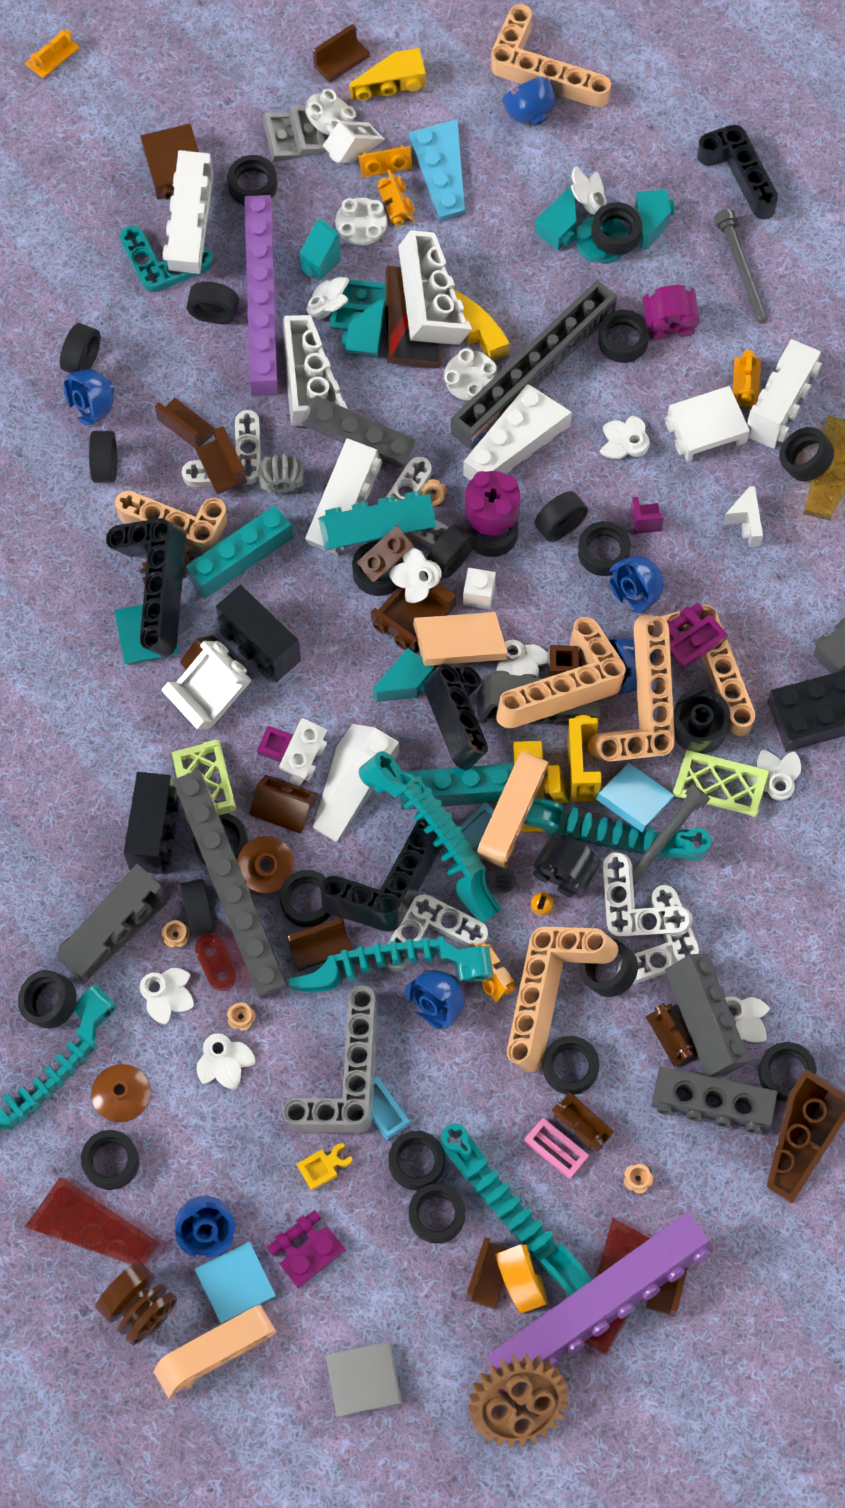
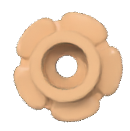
M431 479L421 486L420 492L422 495L430 494L432 506H436L445 500L447 488L444 484H440L438 480Z
M174 920L168 922L163 927L161 935L168 947L174 948L177 946L180 948L187 944L190 929L181 921ZM175 932L179 933L177 937L173 936Z
M244 1002L236 1003L227 1011V1017L229 1018L227 1022L232 1029L236 1030L238 1028L244 1031L252 1026L251 1023L255 1021L256 1014L249 1004ZM242 1014L244 1018L239 1019L238 1016Z
M643 1164L631 1165L624 1172L625 1187L628 1190H634L635 1193L646 1192L647 1187L653 1183V1175L650 1173L649 1168ZM636 1176H639V1177L641 1178V1180H640V1181H636V1180H635V1177H636Z

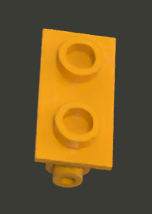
M60 30L59 34L38 52L32 53L31 58L25 64L43 79L80 47L71 40L73 35L70 30Z
M400 145V147L386 149L385 151L362 152V155L357 156L362 178L388 173L387 170L395 172L412 169L410 146L404 147Z
M387 170L390 178L380 179L377 188L385 204L393 200L392 203L385 206L391 223H394L395 226H401L407 218L415 222L412 214L415 211V207L410 198L404 194V191L407 190L405 182L401 176L396 177L390 170Z
M752 350L744 351L741 358L734 357L732 392L738 406H756L760 395L761 359H757Z
M474 942L470 947L488 946L490 949L494 977L481 982L486 994L491 995L495 1003H497L504 993L509 995L516 990L514 986L515 981L504 966L495 970L493 966L498 965L500 960L490 944L483 942L477 945Z

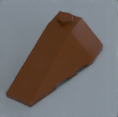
M807 1069L803 1071L789 1093L767 1182L769 1189L791 1203L799 1194L845 1121V1091Z

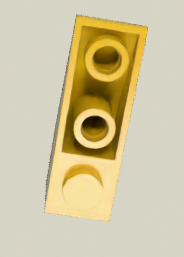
M415 48L394 52L349 83L350 100L365 101L373 96H392L396 92L406 90L415 92L422 87H426V73L420 49Z

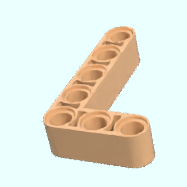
M523 4L513 6L492 49L491 70L494 75L520 84L538 77H544V79L548 77L555 95L598 108L607 105L610 100L611 82L605 75L523 50L531 32L532 11Z
M701 605L704 612L698 617L704 619L711 615L722 627L715 609L709 605ZM680 611L661 617L666 621H672L680 615ZM653 622L648 626L649 634H652L654 631ZM688 624L684 625L683 627H681L684 631L680 633H684L685 631L690 629L691 626ZM726 639L718 645V649H712L701 658L714 692L720 694L729 705V731L736 736H745L752 730L755 711ZM722 667L727 669L728 673L721 674L716 669ZM733 692L737 694L738 698H728L725 693ZM743 717L747 720V723L740 724L734 718Z
M642 615L634 623L639 729L594 734L588 742V751L595 758L605 761H620L663 756L669 754L674 748L675 735L669 626L662 617ZM651 622H653L654 631L650 635L648 632V626ZM654 650L656 653V658L654 662L651 663L650 654ZM656 678L657 687L652 691L651 683ZM658 707L659 714L654 720L653 711ZM659 735L660 743L655 747L654 740ZM633 738L634 746L629 751L628 743ZM605 741H607L608 749L603 754L602 745Z
M581 617L574 622L570 646H578V658L582 667L502 693L496 715L497 722L501 726L515 728L615 695L621 690L626 667L595 620L589 617Z
M539 927L532 933L507 1047L508 1059L523 1071L532 1073L542 1066L563 962L605 964L613 961L617 956V943L601 929Z

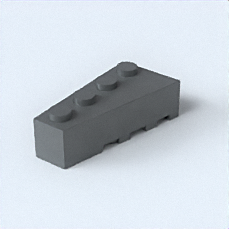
M507 671L491 672L477 692L478 722L486 723V718L496 719L502 693L544 678H537L533 674L511 675ZM600 700L530 722L529 725L546 724L549 720H554V725H569V719H574L579 715H588L591 718L599 719Z
M136 864L88 919L81 924L72 937L67 938L61 943L59 951L56 953L60 962L85 984L167 904L162 886L141 866Z

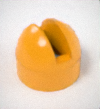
M539 892L531 899V909L539 916H546L552 912L554 900L550 894ZM541 897H546L543 909L538 908Z

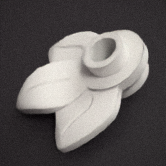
M575 166L572 171V181L574 183L571 185L572 192L575 198L583 204L584 208L594 215L600 207L607 204L601 178L598 172L593 173L587 178L579 167Z
M337 277L331 281L326 280L322 282L312 294V298L306 308L307 313L311 317L320 320L328 316L330 312L342 307L348 302V298L342 295L349 279Z
M630 416L625 423L614 420L604 424L603 432L609 441L600 449V453L611 459H621L628 454L632 457L643 456L648 451L650 441L645 433L646 426L642 419Z
M412 548L403 556L404 562L391 569L389 576L394 584L401 588H406V601L416 603L425 599L430 588L435 587L439 583L441 569L436 563L426 560L420 550ZM424 571L428 573V579L426 578Z
M518 640L505 641L507 658L500 661L496 671H507L511 675L519 676L533 674L539 678L538 666L548 664V653L540 646L534 644L524 645ZM515 649L518 653L510 655L508 650Z
M761 750L757 760V768L769 770L764 792H767L771 798L779 801L790 798L795 789L794 781L801 774V763L798 755L793 751L780 760L774 754ZM746 775L750 786L757 784L758 778ZM778 783H782L785 785L786 789L783 791L776 790L775 785Z
M170 968L162 974H147L141 980L140 992L147 1000V1012L158 1023L166 1025L169 1022L172 1011L184 1012L194 1007L191 994L184 988L190 978V974L180 968ZM151 984H159L160 989L157 992H151L149 990Z
M726 997L728 1007H733L737 1011L734 1018L741 1040L752 1043L765 1042L767 1039L766 1029L760 1018L766 1015L770 1008L758 998L750 997L740 1000L737 997Z
M212 1034L204 1041V1055L197 1063V1074L202 1084L216 1078L224 1087L235 1090L241 1079V1067L254 1065L256 1063L255 1057L244 1043L231 1042L223 1034ZM218 1042L223 1045L222 1053L216 1054L213 1052L212 1046L214 1043Z

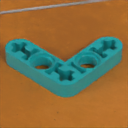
M127 226L121 231L120 240L122 247L146 291L158 292L199 275L187 272L179 275L172 274L168 270L166 260L158 263L143 231L139 227ZM129 235H133L136 238L138 247L135 249L132 241L128 240ZM206 247L203 248L202 258L205 259V262L201 263L200 274L207 272L213 266L212 252ZM140 255H146L150 258L146 264H138L136 262V258ZM150 269L153 277L157 278L156 283H152L151 280L149 281L147 271Z

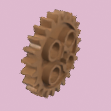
M525 1354L522 1361H518L516 1355H513L511 1363L507 1364L502 1358L500 1359L501 1367L496 1368L493 1365H489L491 1373L489 1375L480 1373L479 1376L482 1383L472 1384L475 1393L468 1395L471 1402L468 1405L473 1426H476L479 1435L484 1434L487 1442L494 1439L497 1446H500L506 1440L509 1448L513 1447L515 1441H519L521 1447H524L526 1439L529 1438L535 1444L537 1443L536 1435L541 1434L547 1437L546 1429L548 1427L557 1428L555 1419H564L562 1409L568 1408L566 1399L569 1397L566 1389L567 1384L558 1367L553 1368L550 1360L543 1363L541 1357L537 1356L531 1362L529 1355Z

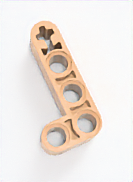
M132 491L120 493L115 500L118 517L122 522L127 524L145 521L154 515L159 516L158 518H164L176 525L184 526L183 529L186 532L185 548H191V550L202 554L216 546L228 521L225 504L217 498L206 500L196 517ZM212 513H220L218 517H209ZM202 535L208 536V538L205 540L197 539L199 536Z
M524 751L520 753L480 841L477 851L480 859L503 869L507 868L508 858L513 856L515 850V841L548 769V761Z
M257 1305L164 1356L158 1362L154 1374L168 1398H175V1393L185 1387L189 1389L196 1379L272 1337L277 1331L262 1306Z

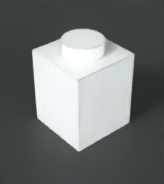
M468 568L463 591L464 606L491 609L496 572Z

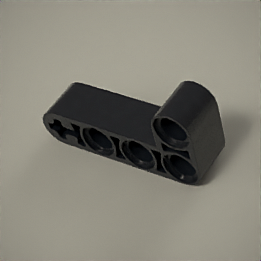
M729 125L702 135L698 144V161L706 166L726 161L755 217L763 220L773 217L778 194L743 127Z
M445 663L441 664L425 680L423 688L452 761L460 769L469 770L488 752L487 742L468 698L481 685V678L471 667Z

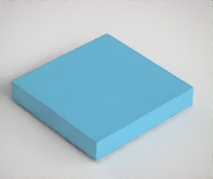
M628 763L599 792L596 800L643 832L670 804L675 795Z
M250 1242L195 1269L221 1325L257 1305H262L276 1298Z

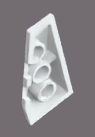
M351 725L336 747L313 829L334 842H338L374 791L373 788L366 786L359 777L360 766L381 751L390 754L395 760L400 754L399 742L375 727Z

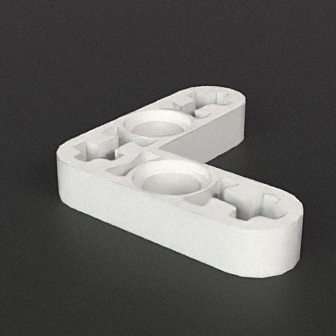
M244 410L238 413L235 418V447L245 471L246 460H251V476H246L247 483L242 484L251 485L259 480L258 469L259 463H261L260 422L255 412ZM245 419H250L251 421L250 434H245V426L243 424ZM245 443H252L256 448L251 453H244L241 450V446ZM200 460L189 461L183 466L182 476L186 485L190 487H213L209 478H206V472ZM197 469L199 473L197 478H191L192 470Z
M424 457L411 459L386 497L394 496L395 501L405 499V497L398 493L399 489L404 486L412 488L414 492L420 491L421 486L427 483L432 475L430 461ZM424 466V472H420L417 475L416 482L412 480L415 476V468ZM435 520L437 527L430 529L431 533L423 530L408 534L412 539L432 548L436 542L434 541L433 534L439 535L440 532L443 533L448 527Z
M616 852L609 854L605 858L603 873L608 930L613 935L629 937L682 933L691 927L692 914L684 907L671 906L635 909L631 860L625 854ZM616 858H618L619 862L624 863V868L619 869V878L626 877V882L616 881L611 883V878L617 879V871L611 869V864L616 863ZM619 886H622L627 892L626 899L621 903L615 902L612 897L613 890ZM628 906V911H622L623 920H628V926H624L623 932H621L619 927H615V921L620 920V912H613V907L624 908ZM677 911H679L680 916H685V922H681L679 928H677L676 923H665L666 929L663 930L664 918L662 912H665L664 917L666 918L676 917ZM648 913L654 914L657 918V925L652 930L645 929L642 923L643 917Z
M661 885L653 891L651 897L653 908L665 907L663 902H657L660 893H664L666 897L671 896L668 903L669 907H682L679 897L672 887ZM679 911L676 912V917L666 918L663 916V930L666 929L665 923L670 919H678L681 922H685V916H680ZM691 927L686 932L663 934L667 943L634 954L637 958L638 966L642 964L640 959H645V967L649 972L645 973L644 967L638 969L637 977L633 984L665 974L667 967L683 959L685 955L678 954L681 950L679 938L685 934L688 936L683 939L685 947L687 949L692 948L690 954H698V944ZM655 954H660L666 959V965L662 968H655L651 965L650 958ZM622 960L619 963L617 972L621 969Z
M422 894L414 898L401 925L395 930L389 942L397 940L400 943L406 942L401 933L404 928L409 926L416 928L418 931V936L413 940L421 941L430 927L470 947L474 942L477 945L483 942L486 943L488 930L481 921L429 895ZM426 902L428 903V909L436 913L437 908H440L441 910L437 914L436 922L431 921L433 914L425 911L422 915L419 914L417 905L422 906ZM446 915H452L457 919V925L450 929L445 928L441 924V919ZM462 921L467 922L465 928L470 931H474L476 928L480 929L482 938L476 937L474 941L470 940V934L463 929L461 935L457 934L461 929ZM408 954L401 955L403 959L402 965L397 966L391 963L390 956L385 957L386 968L394 972L404 970L409 964Z

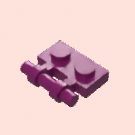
M696 603L692 607L687 606L680 611L678 617L672 621L667 620L669 639H671L670 656L682 670L724 642L728 636L711 615L702 620L698 617L704 612L700 603ZM686 624L691 626L690 629L682 634L678 631Z
M315 1210L307 1216H300L295 1220L297 1223L284 1234L280 1232L274 1237L275 1241L266 1247L273 1257L281 1250H284L287 1257L279 1265L297 1288H300L346 1251L328 1226L318 1233L312 1226L321 1220V1217ZM305 1233L309 1240L295 1250L291 1243Z

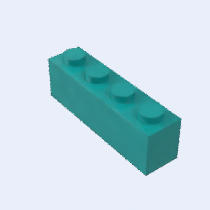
M420 491L404 494L405 499L395 501L394 496L378 499L379 504L368 506L367 501L351 505L352 510L342 512L341 507L325 510L326 515L318 518L325 551L382 539L396 525L399 526L404 534L437 527L430 494L421 496Z
M276 505L272 506L186 566L189 581L204 599L291 540L293 538L291 523Z
M513 763L472 766L469 770H463L458 767L407 771L405 773L416 777L420 775L422 783L426 788H431V794L436 800L440 799L442 807L483 804L485 802L496 803L499 801L513 770ZM405 794L400 796L401 810H407L403 806L408 800Z

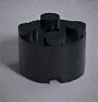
M693 689L683 694L674 708L675 741L685 750L701 754L709 753L717 749L726 738L730 723V708L720 694L704 691L705 689Z
M552 833L533 864L535 868L533 875L540 881L546 883L550 881L558 885L557 890L569 898H572L574 893L583 894L601 864L600 859L595 861L593 859L595 853L581 842L571 837H567L564 841L558 839L560 834Z

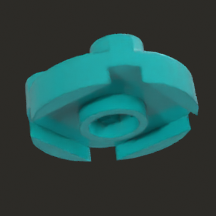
M594 216L584 220L576 231V247L582 257L591 262H602V264H609L620 259L623 255L606 254L594 244L591 235ZM610 219L601 226L602 232L610 238L621 239L628 236L626 227L618 219Z

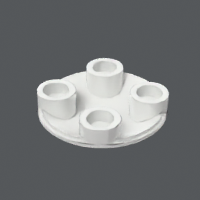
M325 89L322 93L311 96L306 104V114L309 121L319 131L327 135L331 134L339 121L353 122L356 116L355 109L348 106L330 89Z
M348 198L342 202V206L336 215L335 224L339 235L347 242L354 245H369L384 235L388 219L383 204L380 201L368 198Z
M466 348L462 349L458 355L449 361L445 369L444 380L448 390L454 396L463 400H471L498 372L496 364L488 355Z

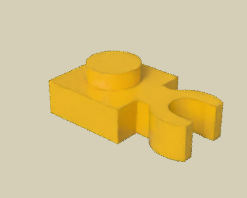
M559 765L548 766V776L544 777L546 794H550L553 801L559 804L569 803L567 797L568 784L564 781V773Z
M344 1143L335 1145L328 1156L321 1149L296 1164L311 1192L337 1178L335 1168H346L353 1163L351 1156L345 1160H340L337 1157L338 1153L345 1149Z

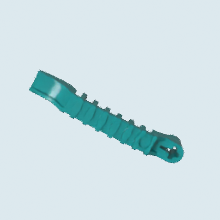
M383 751L378 752L360 766L359 777L366 786L373 788L378 794L387 791L394 798L405 794L408 797L407 802L403 805L405 809L416 807L418 812L413 817L415 821L425 819L428 822L424 829L425 833L429 834L435 831L438 835L433 842L435 847L444 844L448 849L441 856V859L447 861L454 858L457 862L446 871L448 876L460 871L465 875L458 880L456 892L466 908L482 923L500 912L501 908L487 888L485 882L486 868L479 860V853L474 852L470 846V840H466L461 833V827L456 826L452 821V815L446 813L442 808L440 799L436 800L431 794V788H426L422 783V777L420 775L416 777L403 772L393 757Z
M535 797L523 823L540 828L550 835L558 833L560 834L559 836H563V839L571 837L579 840L581 843L588 842L595 844V846L601 845L611 847L614 850L620 849L628 853L635 852L642 855L646 853L661 834L654 832V827L652 826L641 832L634 826H623L620 820L616 824L608 823L606 817H602L601 821L592 819V813L588 812L585 817L578 816V808L574 807L570 813L563 812L564 807L561 804ZM702 828L679 829L657 857L658 859L680 858L693 862L701 861L708 853L711 845V836ZM694 841L699 842V849L694 848Z
M439 936L438 939L429 940L426 937L422 938L421 941L408 939L402 943L391 941L386 945L377 943L373 944V947L368 948L360 946L357 947V950H341V954L328 956L324 965L316 972L288 978L290 986L296 991L326 992L335 989L341 982L340 966L344 965L347 981L353 982L357 980L353 965L355 962H359L361 973L366 974L371 972L369 964L371 959L376 960L377 968H384L387 966L385 957L391 956L392 964L397 966L402 965L401 955L408 954L409 964H416L419 962L417 953L424 954L425 963H433L434 956H440L442 963L457 966L459 982L484 981L493 978L494 975L488 946H476L458 950L448 944L443 936Z
M97 985L88 988L76 1003L74 1013L82 1021L80 1027L76 1030V1036L80 1041L76 1044L70 1041L65 1047L72 1054L71 1057L67 1059L62 1053H59L55 1057V1061L61 1067L57 1071L50 1065L46 1067L44 1074L49 1080L44 1083L39 1077H36L32 1081V1085L37 1090L33 1095L26 1087L20 1088L18 1094L24 1100L21 1106H19L10 1093L2 1097V1100L12 1113L7 1116L0 1108V1129L12 1130L20 1122L24 1123L33 1111H38L40 1105L45 1100L48 1101L53 1097L52 1094L58 1088L60 1089L65 1085L66 1079L76 1073V1069L87 1061L89 1054L98 1049L95 1044L96 1028L116 1010L117 1005Z
M457 1123L447 1125L441 1134L442 1148L445 1154L456 1165L465 1181L474 1187L477 1195H480L485 1200L486 1205L496 1213L497 1218L508 1227V1231L519 1240V1244L527 1246L531 1258L539 1263L542 1270L548 1273L568 1296H571L592 1281V1278L575 1257L562 1244L556 1245L554 1243L551 1231L545 1233L541 1221L536 1222L532 1218V1212L529 1208L524 1209L521 1205V1199L518 1196L514 1197L510 1192V1186L500 1181L499 1173L489 1168L488 1159L468 1134L466 1128ZM452 1136L454 1139L460 1137V1145L456 1142L450 1144V1137Z

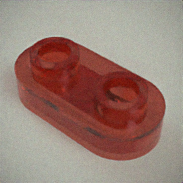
M212 934L202 936L195 945V952L209 985L217 991H226L233 987L236 982L237 976L233 963L223 941L218 936ZM209 947L216 949L215 954L211 956L205 954V951ZM219 973H226L227 978L224 981L216 979Z

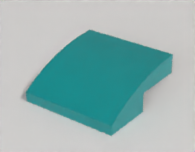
M349 279L342 295L348 298V302L331 312L330 328L348 330L349 322L376 301L384 300L386 305L385 283Z
M143 604L114 610L124 664L163 657L143 648L140 644ZM178 642L176 649L171 655L180 653Z

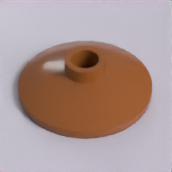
M260 836L250 840L243 846L237 860L248 888L258 893L269 894L281 890L284 881L294 873L295 862L290 848L283 841L272 836ZM262 860H267L270 863V868L267 871H263L259 866Z
M127 1064L110 1066L103 1070L93 1083L91 1091L92 1103L96 1111L107 1120L114 1122L132 1120L139 1116L148 1105L150 1099L148 1079L134 1066ZM118 1086L125 1088V1092L122 1095L114 1093Z

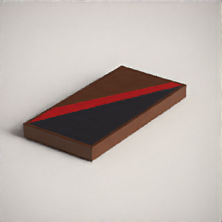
M387 265L385 269L387 363L440 368L441 343L410 340L401 267Z

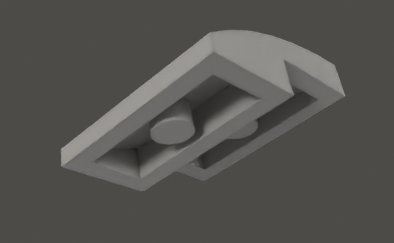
M291 106L289 113H264L262 120L272 162L320 154L326 151L323 147L325 143L323 133L309 121L306 114V106Z
M390 1342L326 1355L336 1417L341 1418L366 1411H377L402 1404Z

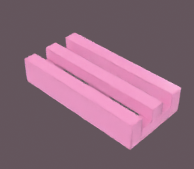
M544 1118L538 1122L524 1139L525 1144L568 1179H571L589 1158V1154ZM542 1128L547 1130L580 1158L575 1161L543 1135L540 1130ZM537 1137L572 1167L568 1169L533 1139Z

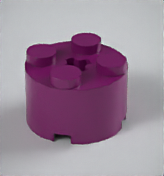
M685 285L664 286L655 289V295L649 297L647 293L642 299L647 329L650 330L649 333L652 334L653 340L667 339L668 334L679 333L680 337L691 336L695 333L694 328L700 324L696 292L692 287L688 291L685 289Z
M499 471L477 472L465 490V516L467 521L473 525L477 532L485 535L502 534L504 530L512 528L516 524L520 514V489L516 479Z

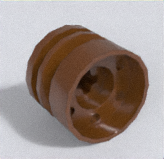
M141 1261L132 1264L124 1270L102 1293L95 1305L96 1310L109 1323L124 1317L117 1330L121 1335L127 1334L126 1339L132 1346L153 1334L165 1322L178 1300L172 1292L165 1294L167 1287L163 1283L149 1290L155 1276Z

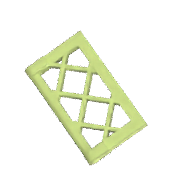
M219 740L204 742L201 745L172 752L177 778L193 772L199 763L209 766L210 768L204 775L207 785L215 789L212 793L213 800L221 792L225 793L226 798L224 802L215 803L218 813L222 815L236 810ZM215 752V762L203 758L206 754ZM194 759L187 770L183 768L182 760ZM215 770L220 772L222 781L220 784L208 780Z
M686 750L673 794L675 795L674 797L685 799L687 796L685 794L687 790H684L685 784L692 780L706 795L721 787L728 799L723 800L709 796L711 799L708 801V805L756 817L759 813V806L769 770ZM692 761L708 766L696 773H693L691 770ZM715 768L732 771L735 774L721 781ZM711 771L718 783L703 790L697 778ZM742 775L758 778L757 784L749 788ZM739 778L745 790L731 797L724 785ZM747 794L752 799L750 806L734 802Z

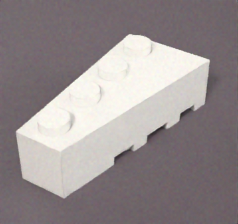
M178 150L177 168L173 178L174 196H171L170 212L172 214L171 220L167 221L166 228L169 242L164 244L163 260L167 261L169 271L200 274L213 183L211 156L209 153Z
M410 230L398 246L410 340L460 345L472 328L469 321H465L462 313L464 307L461 300H457L453 289L455 284L452 276H449L445 269L446 261L435 233Z
M311 315L284 316L282 340L291 427L303 426L301 422L308 405L316 395L344 408H347L340 395V388L331 372V365L324 354L322 342Z
M790 340L776 367L778 372H772L765 390L763 389L758 397L756 406L753 405L747 423L750 430L748 438L775 449L778 441L784 442L789 431V427L786 426L789 419L794 421L800 410V406L797 404L800 398L806 399L811 388V384H808L811 377L816 378L821 369L822 363L818 362L821 351L795 340Z
M527 384L464 460L463 476L471 480L479 471L509 473L512 468L525 461L540 447L545 446L559 433L568 429L571 426L572 412Z
M348 438L346 439L305 537L309 545L325 550L318 521L319 517L326 515L325 510L341 507L342 512L352 510L351 505L365 502L368 498L371 487L383 464L377 449ZM348 546L326 551L339 556L341 550H346Z

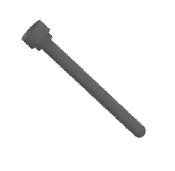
M722 210L714 216L717 228L721 229L727 237L755 317L759 323L763 324L767 321V315L735 231L737 218L734 210Z
M692 784L685 793L687 796L684 799V805L632 869L633 886L691 813L700 807L704 808L711 799L695 785ZM619 886L613 893L616 901L623 900L627 895L626 890L622 886Z

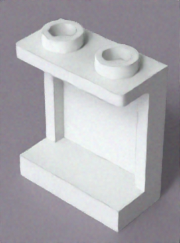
M730 386L669 405L668 415L665 417L668 431L674 432L677 438L675 440L677 452L679 455L684 454L687 462L692 461L693 455L698 452L735 441L737 446L748 442L750 430Z
M203 641L200 645L203 651L178 681L167 682L161 689L196 729H210L252 681L246 675L247 670L241 663L234 661L227 654L229 652L228 649L218 641Z

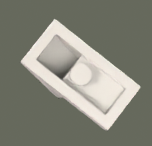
M755 486L749 487L728 510L724 520V525L742 523L743 539H748L749 548L760 547L763 537Z

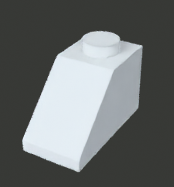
M339 121L323 147L330 153L329 156L333 161L339 164L353 163L358 159V155H362V152H369L385 139L369 122Z

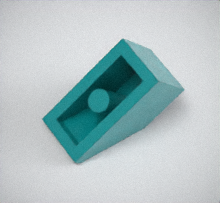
M571 187L535 219V234L557 251L564 245L569 246L576 237L575 196Z
M667 189L636 192L635 209L640 214L642 220L640 237L642 250L648 249L669 225L670 215L675 213L674 200L669 199Z
M321 218L316 221L299 253L300 267L307 276H314L320 281L341 261L340 235Z
M384 300L376 301L349 322L348 331L343 330L342 346L346 347L347 354L379 358L386 309Z
M407 648L372 689L373 699L381 702L417 698L422 691L425 693L423 683L434 672V667L432 665L424 666L423 659Z

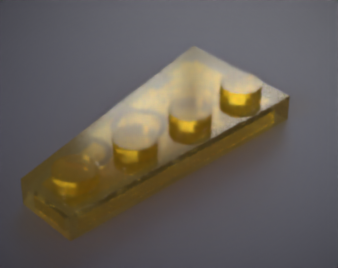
M828 415L823 433L834 447V459L823 475L811 480L803 514L830 521L845 494V419Z

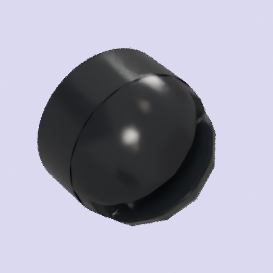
M501 869L494 875L493 885L499 892H510L516 885V876L509 869ZM498 877L511 878L512 883L498 881Z

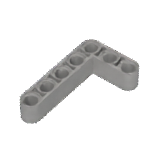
M360 985L353 988L348 997L342 1099L295 1098L286 1102L282 1110L283 1117L294 1132L364 1133L371 1127L373 1121L379 1006L374 992L368 986ZM361 999H370L369 1004L365 1007L357 1006ZM359 1027H369L368 1031L365 1034H355L356 1030ZM360 1054L367 1055V1059L364 1062L354 1063L356 1056ZM360 1082L366 1084L362 1091H352L355 1084ZM326 1111L335 1112L332 1119L328 1121L321 1120V1116ZM295 1112H305L302 1119L297 1121L291 1120ZM354 1112H364V1116L359 1121L350 1120Z

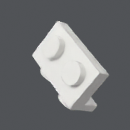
M304 718L300 720L279 765V769L292 775L289 783L300 787L304 780L309 782L316 766L311 764L315 756H321L327 744L323 740L327 729Z

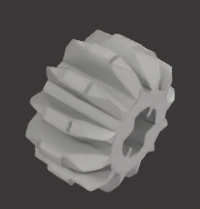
M285 454L264 458V461L259 463L258 469L261 488L269 493L277 492V494H288L289 491H297L298 487L303 486L304 469L301 460L296 459L295 456H286Z

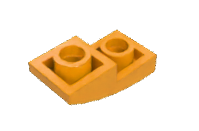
M519 1245L495 1254L505 1285L520 1314L549 1304L541 1275L534 1273L526 1245Z

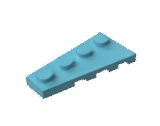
M455 119L408 132L410 143L439 220L443 221L464 215L465 207L458 120Z

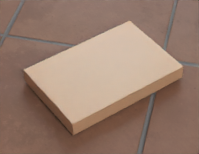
M496 612L414 618L413 626L424 666L506 660L507 650Z

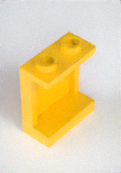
M579 715L574 719H569L567 750L570 802H598L596 798L601 787V772H583L582 744L588 743L590 738L597 734L598 718H591L588 715Z

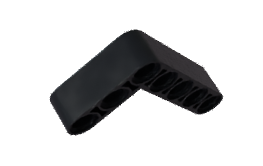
M164 518L113 526L106 535V544L109 548L128 557L147 555L140 644L143 648L160 656H170L176 649L178 639L186 532L182 527Z
M425 819L416 822L380 890L339 876L325 878L320 884L322 908L325 912L381 931L390 932L396 930L401 925L442 845L435 847L433 844L438 837L435 831L429 834L425 833L424 829L428 822Z

